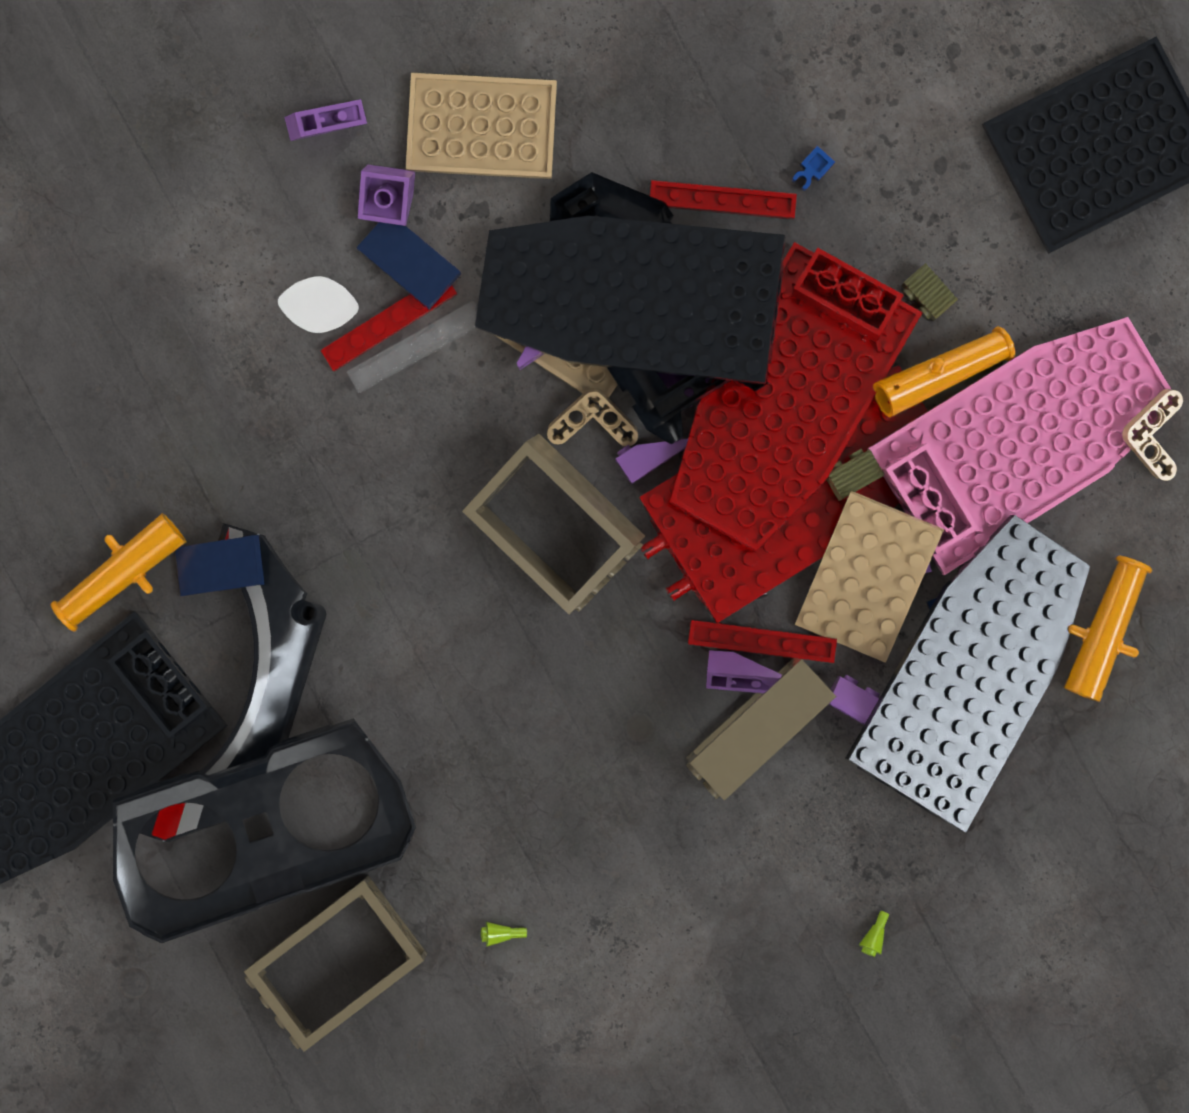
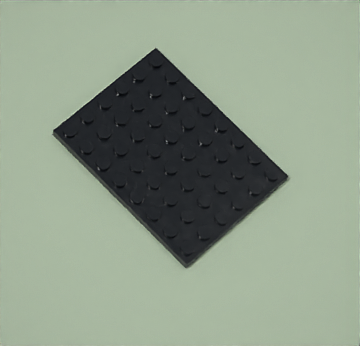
M1157 36L982 124L1048 254L1189 184V98Z

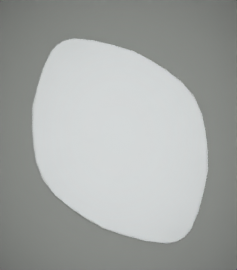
M322 276L307 278L295 283L284 291L278 299L279 307L294 324L313 333H323L342 326L353 318L359 309L358 303L346 288Z

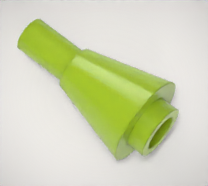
M880 911L875 925L871 927L859 943V946L863 947L861 952L875 957L876 953L882 954L884 927L889 917L888 913Z
M489 922L485 923V927H481V941L486 942L487 947L511 940V938L527 937L526 928H510Z

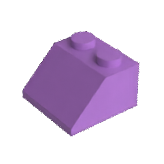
M367 165L361 171L358 219L406 226L414 192L415 171Z
M845 675L844 678L838 676L830 689L837 697L829 705L864 725L879 700L880 694L869 687L865 690L857 686L858 681L848 675Z

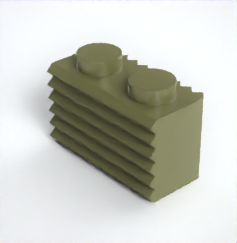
M926 263L901 285L903 287V295L910 302L914 300L920 308L918 310L923 312L922 316L926 320L929 318L932 321L936 320L958 300Z
M860 449L849 455L851 460L847 463L842 464L841 461H838L827 478V482L838 501L849 496L851 491L856 492L884 476V472L871 450L863 452Z

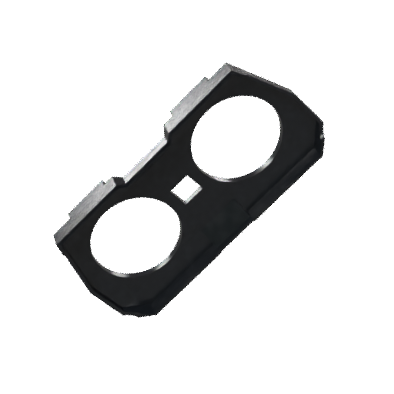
M353 718L282 740V743L270 746L266 756L210 775L200 771L190 774L184 773L140 788L137 792L113 799V882L129 927L159 943H165L251 913L261 907L298 894L308 893L400 861L410 844L416 825L400 778ZM325 754L346 756L361 764L372 776L378 792L376 816L367 832L354 843L333 850L312 848L298 841L286 828L279 807L282 787L290 773L302 762ZM180 803L203 805L220 814L232 829L236 841V859L229 876L214 891L193 899L171 898L153 889L141 875L135 855L136 842L145 823L158 811ZM266 812L273 834L250 842L242 820Z

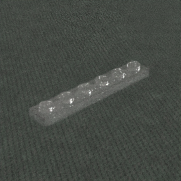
M475 301L469 302L347 371L358 393L364 392L476 328L475 321L478 307Z

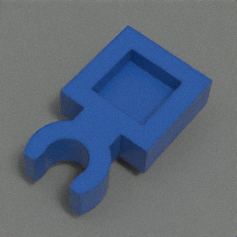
M817 146L800 164L805 170L797 172L792 181L795 182L798 178H804L806 184L803 185L801 190L805 191L811 184V178L813 177L819 181L835 164V161Z

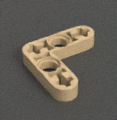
M597 388L585 391L555 418L547 429V436L550 442L557 445L563 444L594 417L622 446H632L638 440L637 427ZM590 396L593 398L599 397L598 403L602 407L599 414L597 413L599 412V407L595 403L589 404ZM572 411H579L582 413L583 418L579 422H573L570 420L569 414ZM614 412L618 418L614 423H607L603 418L605 413ZM564 419L567 426L563 429V436H554V428L557 430L561 429L564 426V421H562ZM622 421L624 422L622 423V428L626 432H629L631 430L632 438H622L623 432L618 427Z
M1172 389L1161 391L1124 427L1122 437L1126 444L1155 478L1164 481L1171 480L1175 476L1177 467L1175 462L1152 435L1182 406L1183 397L1181 393ZM1168 396L1173 397L1171 399L1173 402L1172 405L1167 404L1169 402L1167 398ZM1155 410L1158 418L1155 423L1150 424L1147 419L1148 414ZM1133 430H1139L1136 433L1138 436L1137 439L1132 438L1134 435L1132 432ZM1152 445L1155 451L1154 455L1146 458L1144 451L1147 446ZM1159 461V463L1166 465L1165 470L1167 472L1165 474L1161 473L1163 469L1155 462Z

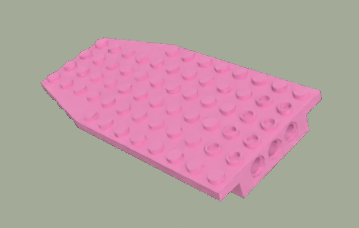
M1129 317L1029 348L872 445L867 450L872 451L877 463L884 472L883 477L904 512L944 529L932 558L942 575H946L975 556L974 553L990 540V536L1010 515H1016L1026 523H1029L1109 473L1115 467V464L1131 449L1122 437L1124 427L1161 391L1171 388ZM1168 396L1167 398L1169 402L1167 404L1172 405L1173 402L1171 399L1173 397ZM1155 410L1151 411L1147 417L1150 424L1155 423L1158 415ZM1139 430L1132 431L1134 434L1132 438L1137 439L1138 436L1136 433Z

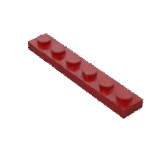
M651 180L650 196L665 202L669 208L791 220L795 218L797 194L654 180Z
M451 285L430 310L409 294L320 351L335 372L458 294Z
M691 620L688 644L834 663L837 639Z

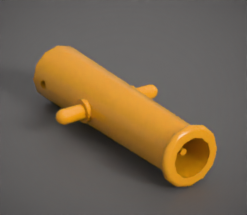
M997 326L992 329L990 334L874 383L873 389L875 392L877 391L875 400L881 411L890 418L1004 360L1008 362L1014 359V343L1007 331Z
M165 514L159 515L125 545H119L112 535L105 536V543L112 550V556L58 602L52 601L50 604L57 618L69 630L75 632L78 629L77 625L132 583H137L146 594H150L153 591V587L145 578V573L186 543L182 533Z
M1121 555L1115 558L1118 563L1090 628L1084 629L1073 624L1068 627L1070 634L1083 638V644L1070 671L1069 678L1064 685V689L1096 702L1101 701L1117 654L1122 653L1133 658L1139 655L1138 649L1124 644L1123 638L1146 575L1152 572V568L1140 561Z

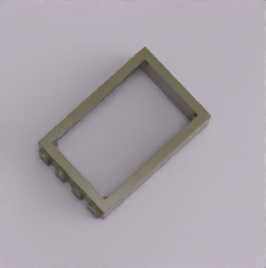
M540 434L527 440L462 511L569 615L575 609L580 612L594 598V595L611 580L610 578L627 563L624 558L628 561L643 546L640 541L645 537L636 526ZM528 459L537 464L620 546L577 593L486 506Z
M792 658L777 672L782 677L765 693H754L685 757L689 762L686 764L688 769L699 781L702 778L705 779L703 782L704 786L716 800L721 796L725 801L837 697L802 659Z
M368 875L252 963L244 971L246 974L244 978L252 989L256 988L261 994L259 998L262 1004L267 1009L271 1008L276 1014L274 1018L277 1024L282 1029L286 1028L291 1034L289 1038L292 1044L297 1049L301 1048L305 1052L423 962L428 953ZM359 897L362 900L365 898L405 951L406 955L404 957L406 962L311 1033L309 1028L306 1030L265 974L267 972L265 968Z

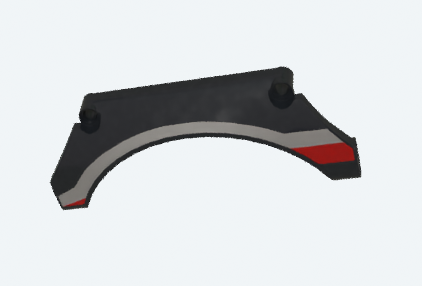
M225 523L222 525L218 541L259 535L264 585L241 588L248 607L254 640L252 679L241 716L230 737L215 757L200 771L206 775L266 756L270 746L282 743V740L289 738L327 615L325 608L320 604L305 601L306 591L282 563L265 535ZM313 608L315 614L314 617L310 620L309 612ZM180 803L168 806L154 814L145 823L140 834L160 841L172 842L226 821L220 814L206 806L194 803Z

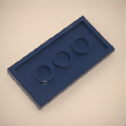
M379 222L356 247L359 252L429 310L461 275V272L407 226Z
M259 535L182 546L175 550L180 596L264 585Z

